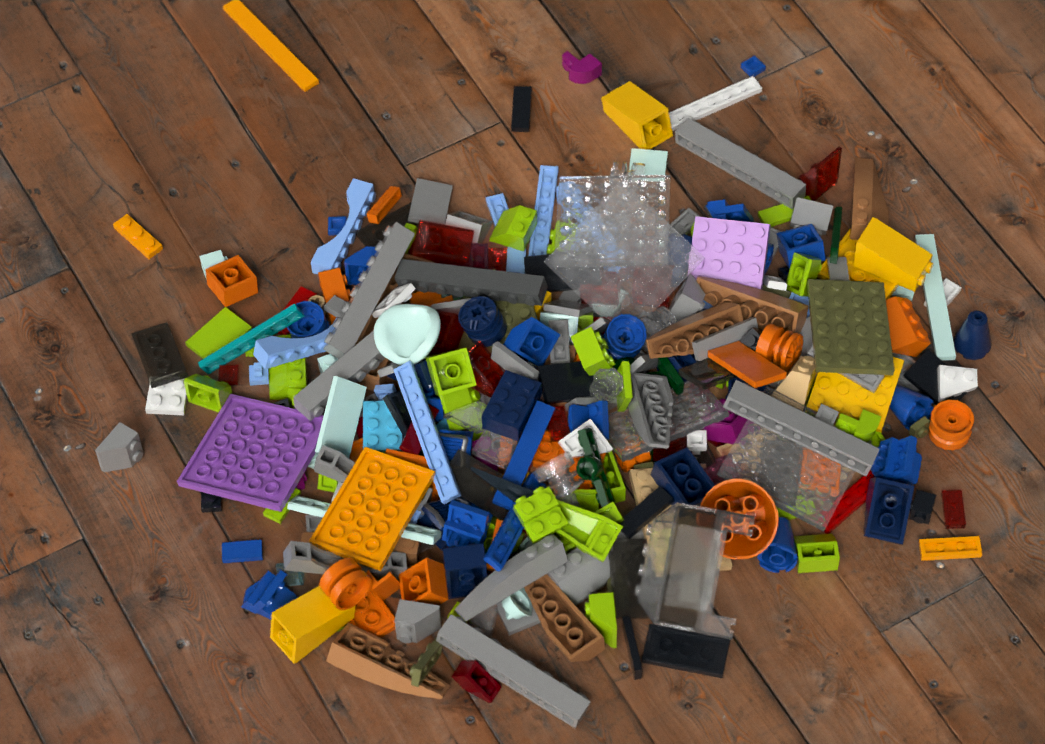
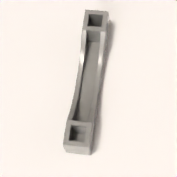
M323 445L315 460L314 472L344 483L355 462L343 453ZM431 488L427 490L416 509L423 516L425 513L421 508L424 504L430 503L433 491Z
M290 541L283 552L285 571L324 574L330 566L344 559L307 542ZM392 552L382 571L362 564L359 565L364 572L369 570L377 580L382 579L391 572L399 581V574L407 570L406 553Z

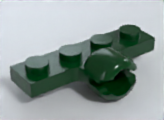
M592 428L579 430L578 442L583 447L585 455L577 462V474L584 480H591L592 484L595 485L597 491L596 499L601 504V507L611 502L615 503Z

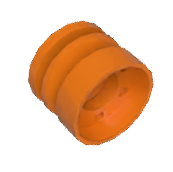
M768 324L759 337L756 353L784 371L789 372L801 355L803 336L791 330L785 332L783 327L775 324Z

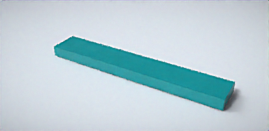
M296 304L291 305L199 361V367L207 374H211L255 347L256 340L273 336L305 316L303 311Z

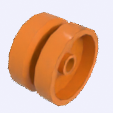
M945 400L938 403L932 410L928 435L931 441L937 447L944 450H957L964 447L971 438L974 425L972 410L965 403L958 400Z
M344 558L334 563L325 571L319 583L320 589L339 610H347L359 604L368 595L373 585L372 579L353 558Z

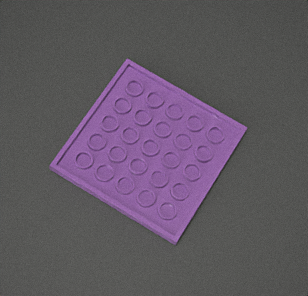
M230 394L178 478V486L282 512L316 453L315 449L324 416L320 415L310 421L297 409Z

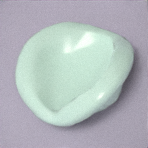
M399 304L388 308L379 316L374 325V340L377 349L385 358L393 363L403 365L411 361L413 364H417L430 353L437 342L441 328L440 316L432 307L419 304Z

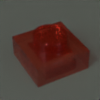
M219 365L218 381L226 382L229 385H238L239 365Z

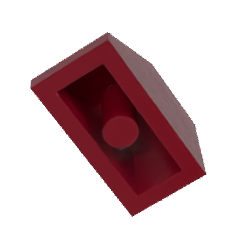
M462 660L451 676L465 691L488 703H492L502 688L476 660Z

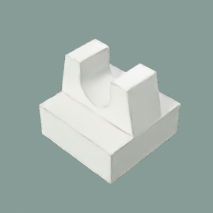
M687 430V447L692 451V454L700 455V451L707 450V430Z

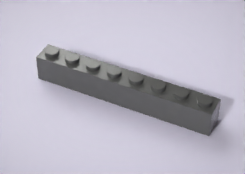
M401 259L395 275L398 287L411 283L416 288L415 290L424 293L435 292L440 295L451 294L457 297L467 296L472 298L485 296L493 301H507L512 304L523 303L529 306H542L548 288L544 276Z

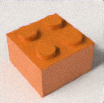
M239 255L205 269L208 287L225 307L258 293L257 277Z
M426 557L399 574L402 600L440 605L448 600L444 564Z

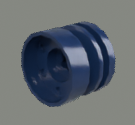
M478 296L471 298L464 303L459 311L458 320L472 343L478 347L493 346V343L500 342L505 336L507 322L493 300L488 297Z

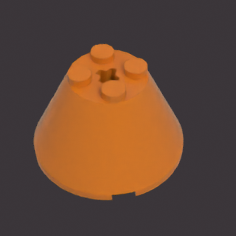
M729 479L715 485L703 498L698 514L700 532L708 546L719 555L735 560L749 559L766 550L776 536L779 523L778 510L771 495L759 484L746 479Z

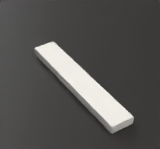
M752 76L669 112L672 131L678 129L687 118L697 121L762 92V87Z

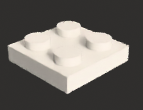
M411 283L394 288L375 307L371 315L374 318H378L388 308L399 305L402 302H407L412 297L411 293L416 288Z
M151 377L145 408L146 414L184 415L187 402L184 379Z

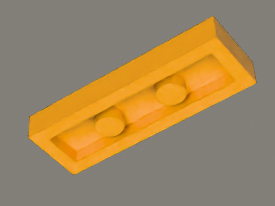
M128 214L113 223L114 229L148 259H151L163 250L162 244Z
M979 536L919 539L921 561L982 557Z

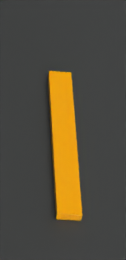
M232 0L223 6V10L304 92L319 84V79L240 0Z

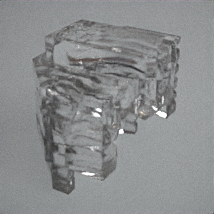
M615 368L599 369L593 375L594 380L589 385L590 396L596 397V402L601 400L608 401L609 405L622 392L623 377Z

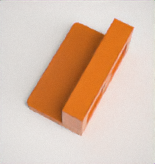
M420 291L413 293L409 299L411 304L430 307L432 304L454 301L452 295L442 298L440 294L435 292L424 293Z
M369 570L366 571L372 579V589L383 601L400 589V582L391 572L378 581Z

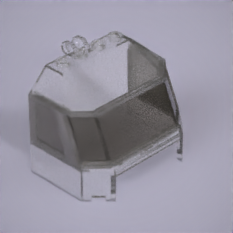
M677 502L654 518L652 524L648 523L646 535L650 536L648 544L644 543L642 556H645L646 559L644 564H640L639 576H642L641 584L636 585L635 596H638L639 603L654 625L732 640L734 630H730V627L736 624V619L713 615L712 609L727 532L752 536L753 530H749V525H754L755 516Z

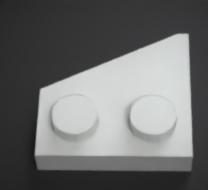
M939 365L937 368L938 402L952 396H959L963 392L973 391L978 386L977 369Z
M591 419L558 442L569 458L583 457L585 453L583 447L578 442V431L592 428L600 454L609 453L613 450Z

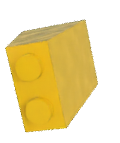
M629 81L601 97L604 112L640 149L650 150L673 136L668 108Z
M872 217L857 241L853 267L892 283H897V285L915 292L919 285H923L926 278L925 275L931 272L934 263L931 262L933 254L880 220Z
M320 586L272 612L270 638L295 664L349 623L350 620L354 619L356 605L347 610H339L320 589Z

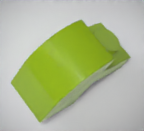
M863 409L857 420L841 413L835 423V427L868 443L879 426L881 416Z

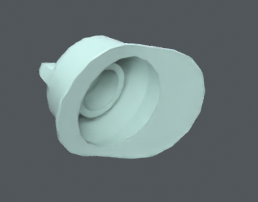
M524 588L502 600L506 619H520L524 616L532 615V604Z

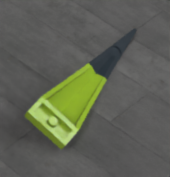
M470 467L472 472L513 502L522 496L528 498L534 495L533 490L475 467ZM557 500L569 525L556 533L583 553H587L597 560L604 562L623 526L603 515Z

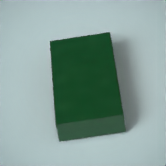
M667 357L658 358L657 368L663 376H667L668 383L675 394L683 393L684 381Z

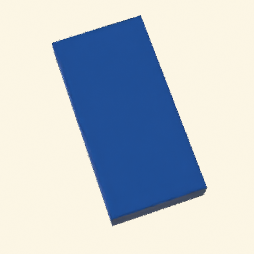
M262 539L222 543L223 563L263 560Z

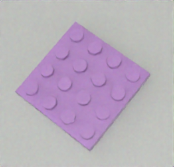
M695 216L688 275L689 273L693 275L695 280H697L698 276L762 290L771 225Z

